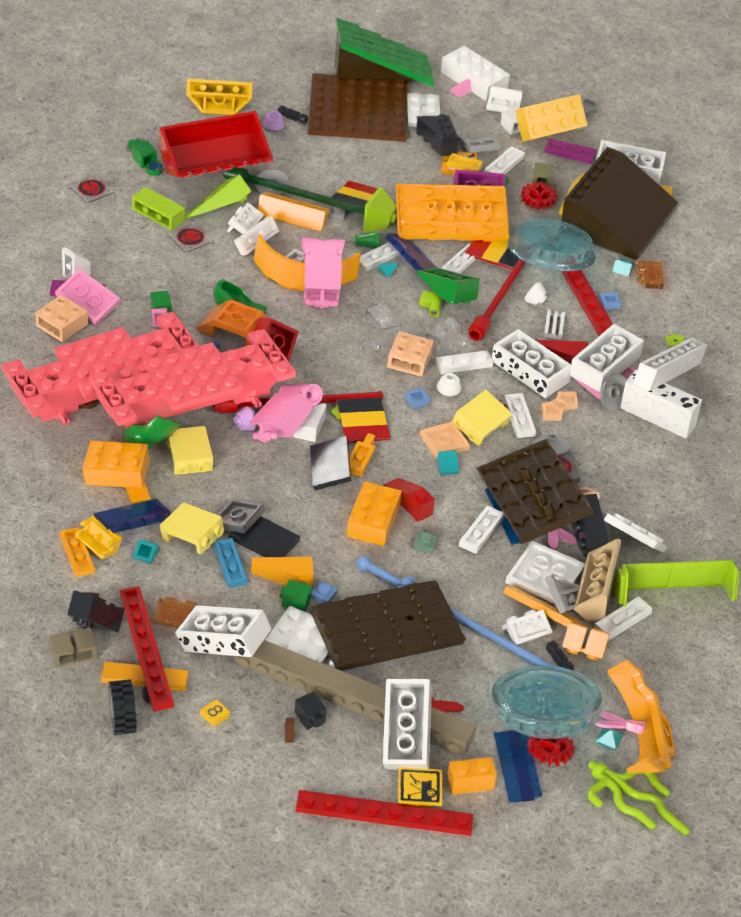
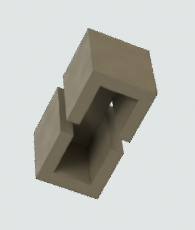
M91 628L72 631L70 635L68 632L50 635V650L55 667L74 664L72 656L74 650L78 663L97 660V646Z

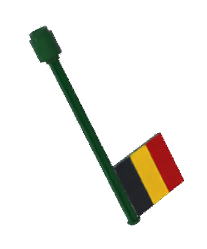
M233 167L231 170H224L223 175L225 179H229L240 174L245 183H254L363 215L366 203L378 189L349 180L332 197L250 175L246 168Z

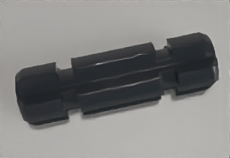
M283 105L278 108V112L282 116L285 115L286 118L302 124L308 121V115L301 114V112L290 108L287 109Z
M556 641L548 642L546 650L549 654H552L551 656L565 675L572 674L574 666L561 648H558L559 645Z

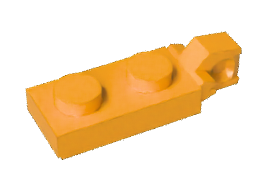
M368 433L364 442L357 441L350 454L351 474L363 476L375 453V435Z

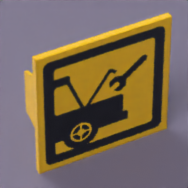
M399 767L398 804H409L427 808L430 805L442 806V770Z

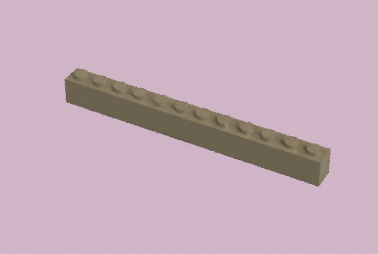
M263 640L252 657L235 656V663L243 668L247 667L257 671L260 675L269 676L280 683L294 686L300 691L314 692L318 698H323L337 706L348 708L356 714L370 717L376 722H385L386 689L266 640ZM431 707L430 743L449 749L452 753L465 756L475 738L476 725Z

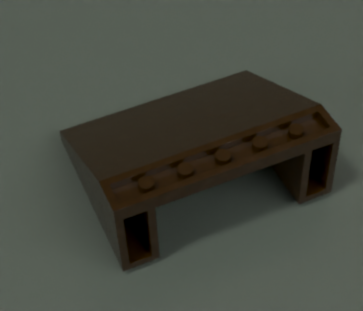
M607 147L565 197L560 231L631 259L638 260L676 210L678 201L623 152Z

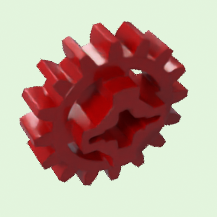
M540 181L537 184L532 182V185L527 183L526 186H523L521 201L525 202L526 206L531 205V209L536 207L537 210L540 208L546 210V207L552 208V205L556 204L558 194H556L557 190H553V186H547L548 183L543 185Z
M543 726L542 731L536 728L535 733L531 732L527 747H529L528 752L534 753L533 759L539 758L541 764L544 761L547 762L548 766H551L552 763L559 766L560 762L567 764V760L572 759L575 749L573 745L574 740L568 739L569 734L563 735L562 729L555 731L554 727H551L548 730Z

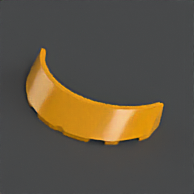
M258 234L254 262L263 272V275L267 279L270 278L276 281L277 285L304 292L305 262L292 260L277 253L266 243L263 236ZM356 253L347 259L341 260V286L350 281L353 282L357 278L360 269L361 253Z
M625 660L610 668L608 675L623 696L633 721L645 723L643 734L637 733L639 740L638 762L626 769L627 773L664 772L672 766L671 757L675 756V745L667 715L659 707L660 700L657 694L645 684L643 679L645 675L629 660Z

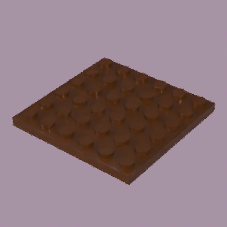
M312 73L308 135L406 142L408 80L337 78L336 74Z

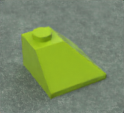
M382 187L377 189L365 205L363 232L389 229L392 223L395 224L397 221V206Z

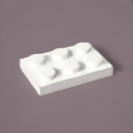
M407 93V121L409 127H416L417 116H438L440 114L439 95Z
M617 513L614 516L607 514L604 521L653 549L664 553L668 547L663 544L664 539L650 532L646 534L648 530L634 523L630 525L631 521Z

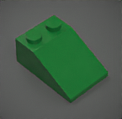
M442 268L417 270L416 274L441 299L448 300L449 304H458V302L470 303V300H477L479 278Z

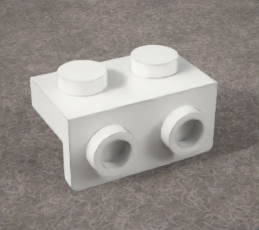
M491 86L486 110L502 112L513 108H520L522 91Z

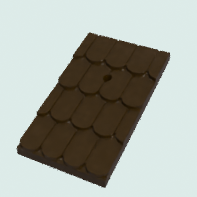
M547 439L477 467L482 481L521 544L564 527L566 524L569 525L583 519L585 516L588 517L594 514L592 506Z
M436 580L407 584L406 587L381 590L379 593L345 597L344 600L319 603L310 610L335 668L341 671L463 644L466 640Z

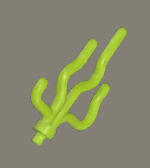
M594 760L589 762L588 767L592 770L591 775L598 780V782L590 787L587 793L588 799L593 805L598 808L602 807L603 801L596 794L607 786L614 794V802L617 808L627 815L636 817L649 829H655L656 823L638 808L625 804L622 799V791L635 800L653 803L658 813L683 835L690 833L689 827L670 813L658 796L648 792L636 791L625 782L637 774H643L647 776L651 786L664 797H669L670 790L659 782L655 773H627L626 771L619 774L611 771L603 762L596 763Z

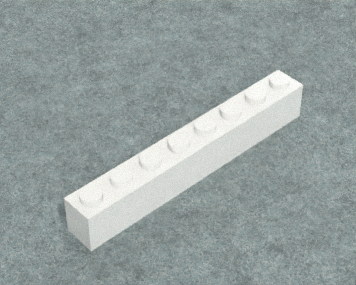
M690 338L641 362L633 384L638 385V388L643 391H650L700 365L707 344Z

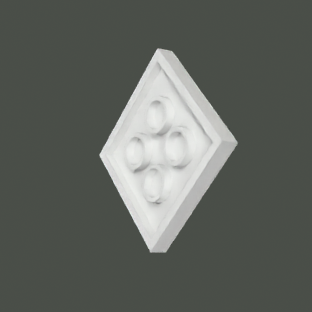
M532 541L507 575L505 583L514 585L527 593L555 604L545 577L553 574L555 579L559 581L565 579L572 584L576 583L584 571L585 563Z
M292 606L287 608L266 638L268 642L324 663L329 656V652L312 615Z

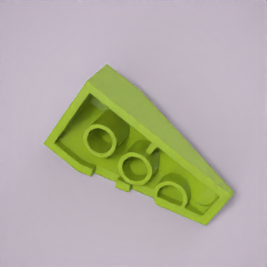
M240 174L229 178L211 192L212 194L202 200L203 204L199 203L185 215V219L238 201L241 203L248 198L247 194L251 190Z

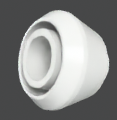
M536 282L524 297L527 303L533 305L539 303L541 305L547 298L545 295L547 291L542 283Z
M447 373L438 381L437 390L444 396L452 397L461 392L462 386L458 376L453 373Z

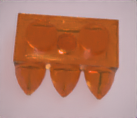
M638 261L635 263L639 268L636 270V273L640 276L637 278L639 283L645 285V288L663 289L662 262Z

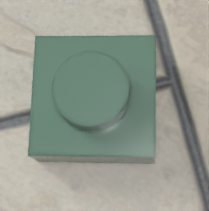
M418 531L414 549L433 553L438 535Z

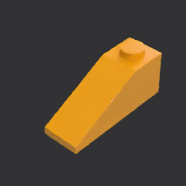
M256 557L251 559V574L283 585H287L290 579L311 585L313 588L314 572L312 557Z

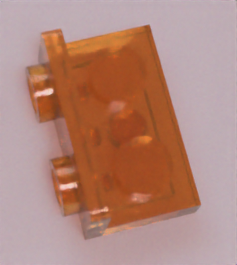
M173 597L159 598L154 623L179 628L197 603L193 601L178 602Z

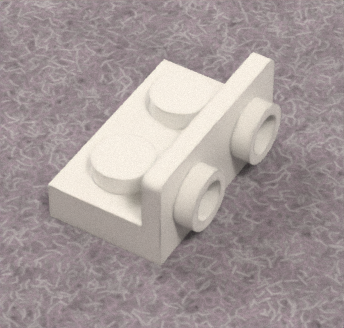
M247 202L244 207L240 206L235 212L237 217L233 215L228 222L230 227L227 231L230 233L234 227L244 234L257 225L264 214Z
M535 609L530 610L520 618L517 615L506 619L507 623L502 626L503 631L508 630L512 642L516 645L552 633L543 610L538 612Z

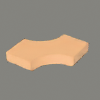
M558 391V395L553 401L542 403L543 420L561 421L564 412L578 408L577 393Z

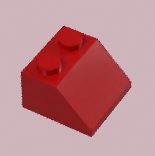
M270 317L259 318L254 331L265 329L289 362L299 331Z

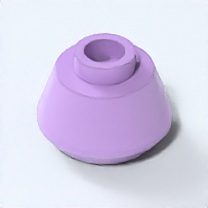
M270 111L263 120V126L269 131H280L285 126L282 114L278 111Z
M245 406L238 411L236 417H234L235 426L242 431H254L257 424H249L256 415L254 410Z

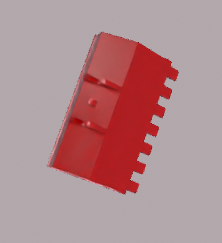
M256 111L159 128L160 152L166 174L176 178H187L190 175L198 176L206 172L215 173L218 170H231L233 167L259 165L261 162H274Z

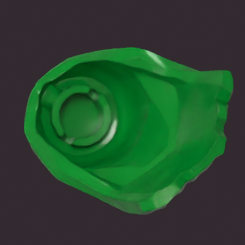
M221 279L214 287L213 297L217 305L231 299L264 313L267 309V306L251 301L244 289L227 280Z
M155 416L144 426L134 424L123 431V440L125 443L148 444V449L150 450L157 443L169 438L178 429L180 423L169 419L165 420L161 416Z

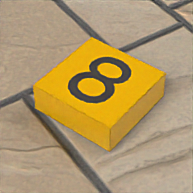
M216 699L200 709V715L215 727L230 717V711Z

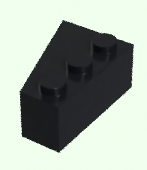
M449 115L417 116L416 134L422 136L424 142H429L431 148L440 156H451L452 153L457 154L458 136Z
M597 494L584 495L592 506L594 514L571 523L578 541L579 550L582 551L584 557H587L589 552L610 543Z
M73 590L67 615L73 619L72 622H75L82 629L91 628L92 630L95 627L119 632L125 609L116 607L113 603L107 605L105 599L94 594Z

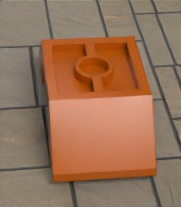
M230 299L215 306L198 325L197 331L213 336L221 328L245 337V346L251 345L247 340V333L254 332L258 319L267 318L263 311Z

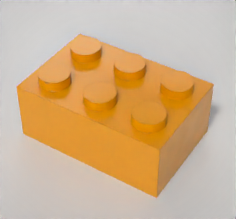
M90 441L82 468L85 484L143 488L150 463L148 444Z
M364 481L348 519L346 537L385 546L400 508L402 491Z

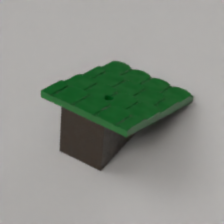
M336 18L337 37L334 65L337 78L417 80L434 87V77L428 56L425 53L407 48L405 44L360 28L358 24Z

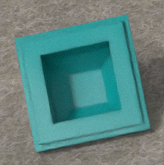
M381 263L377 269L389 278L398 265L397 263Z
M602 728L596 743L616 751L623 734L610 728Z

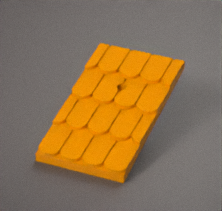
M396 184L399 238L405 240L511 241L505 186Z

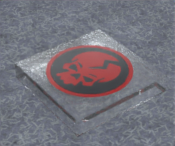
M97 173L68 184V190L86 207L116 196V191Z
M196 222L166 233V238L185 256L215 245V240Z

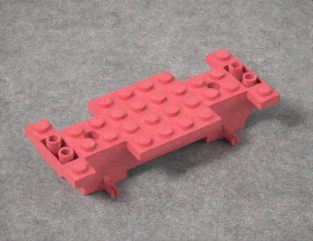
M173 311L157 316V323L161 327L159 330L131 338L126 330L121 327L54 348L55 355L59 361L26 370L21 360L17 359L2 364V371L10 381V386L25 409H28L33 418L40 416L43 422L51 419H60L65 426L70 424L67 415L79 411L78 405L98 399L96 391L89 382V375L108 371L114 382L146 373L143 368V361L198 347V344Z
M265 329L247 333V340L251 345L220 353L213 343L204 344L143 361V368L146 373L114 382L108 371L89 375V382L96 391L98 399L110 418L115 421L117 426L124 425L127 429L134 424L144 426L155 416L167 418L232 399L235 404L252 402L255 408H260L262 402L259 398L270 395V389L277 381L295 378L296 371Z

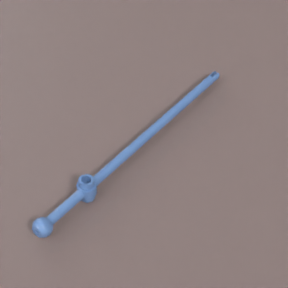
M361 556L357 560L356 565L359 570H369L397 586V588L416 583L415 579L411 576L403 579L395 577L372 564L368 556ZM451 608L454 618L460 623L557 678L564 676L562 670Z

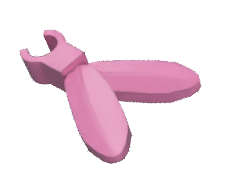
M562 528L548 532V546L553 550L558 546V538L570 544H576L577 542L573 535Z
M600 712V716L609 721H597L595 723L599 727L626 728L627 731L643 734L645 727L644 722L629 719L627 721L608 712Z

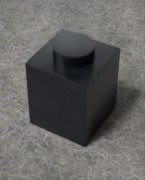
M314 692L295 699L294 713L307 730L313 727H320L326 722L327 709Z

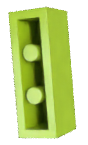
M144 187L132 196L133 210L170 230H173L185 221V207L147 187Z

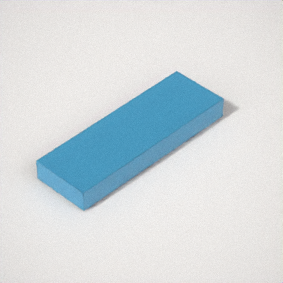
M233 538L214 541L213 547L227 587L248 585V580Z

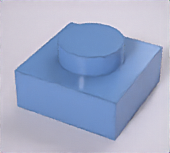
M617 292L600 293L599 301L605 310L621 309L622 303Z
M422 387L405 392V399L413 409L430 405V398Z
M319 581L312 590L311 599L320 603L331 602L336 596L338 588Z

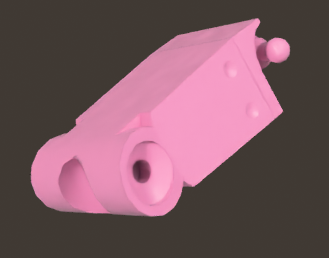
M301 238L305 257L304 301L306 306H314L323 310L329 306L337 307L339 305L341 255L346 239L322 241L317 238Z
M317 384L282 385L279 393H275L249 422V424H257L260 427L259 432H254L252 437L264 443L272 439L275 440L277 437H292L311 413L312 406H316L322 400L323 391L321 387Z

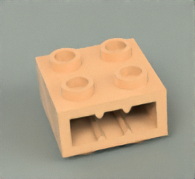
M62 295L36 311V326L62 343L88 325V311Z
M399 331L389 353L387 368L422 377L432 354L434 340Z

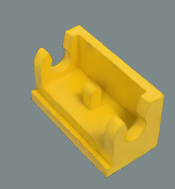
M96 514L80 523L84 528L76 531L75 537L101 559H105L118 552L123 537Z

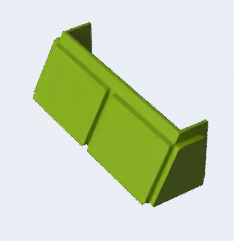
M733 560L623 564L620 569H617L612 591L618 604H623L626 607L627 590L723 586L731 601L734 602L737 599L740 571Z

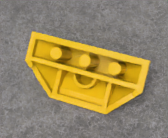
M187 79L186 95L202 114L233 115L237 114L252 99L253 83Z

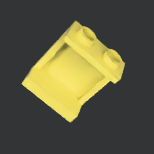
M484 390L460 408L452 422L470 441L479 446L497 428L505 427L513 414L490 392Z
M205 426L179 428L167 438V446L171 450L174 463V475L213 470V455Z
M184 502L160 524L162 540L169 543L174 537L188 541L196 545L197 553L199 554L208 549L224 532L221 516Z

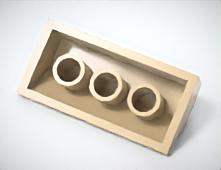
M619 538L589 552L587 555L574 610L590 624L603 619L606 615L619 560L621 545Z

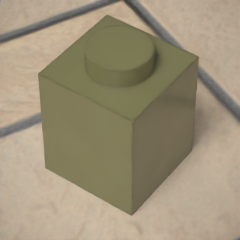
M535 162L533 182L537 184L540 181L543 185L548 183L547 186L549 187L552 164Z

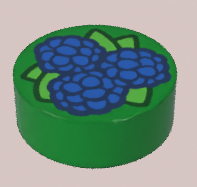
M150 161L146 164V172L149 175L158 176L163 172V164L158 161Z

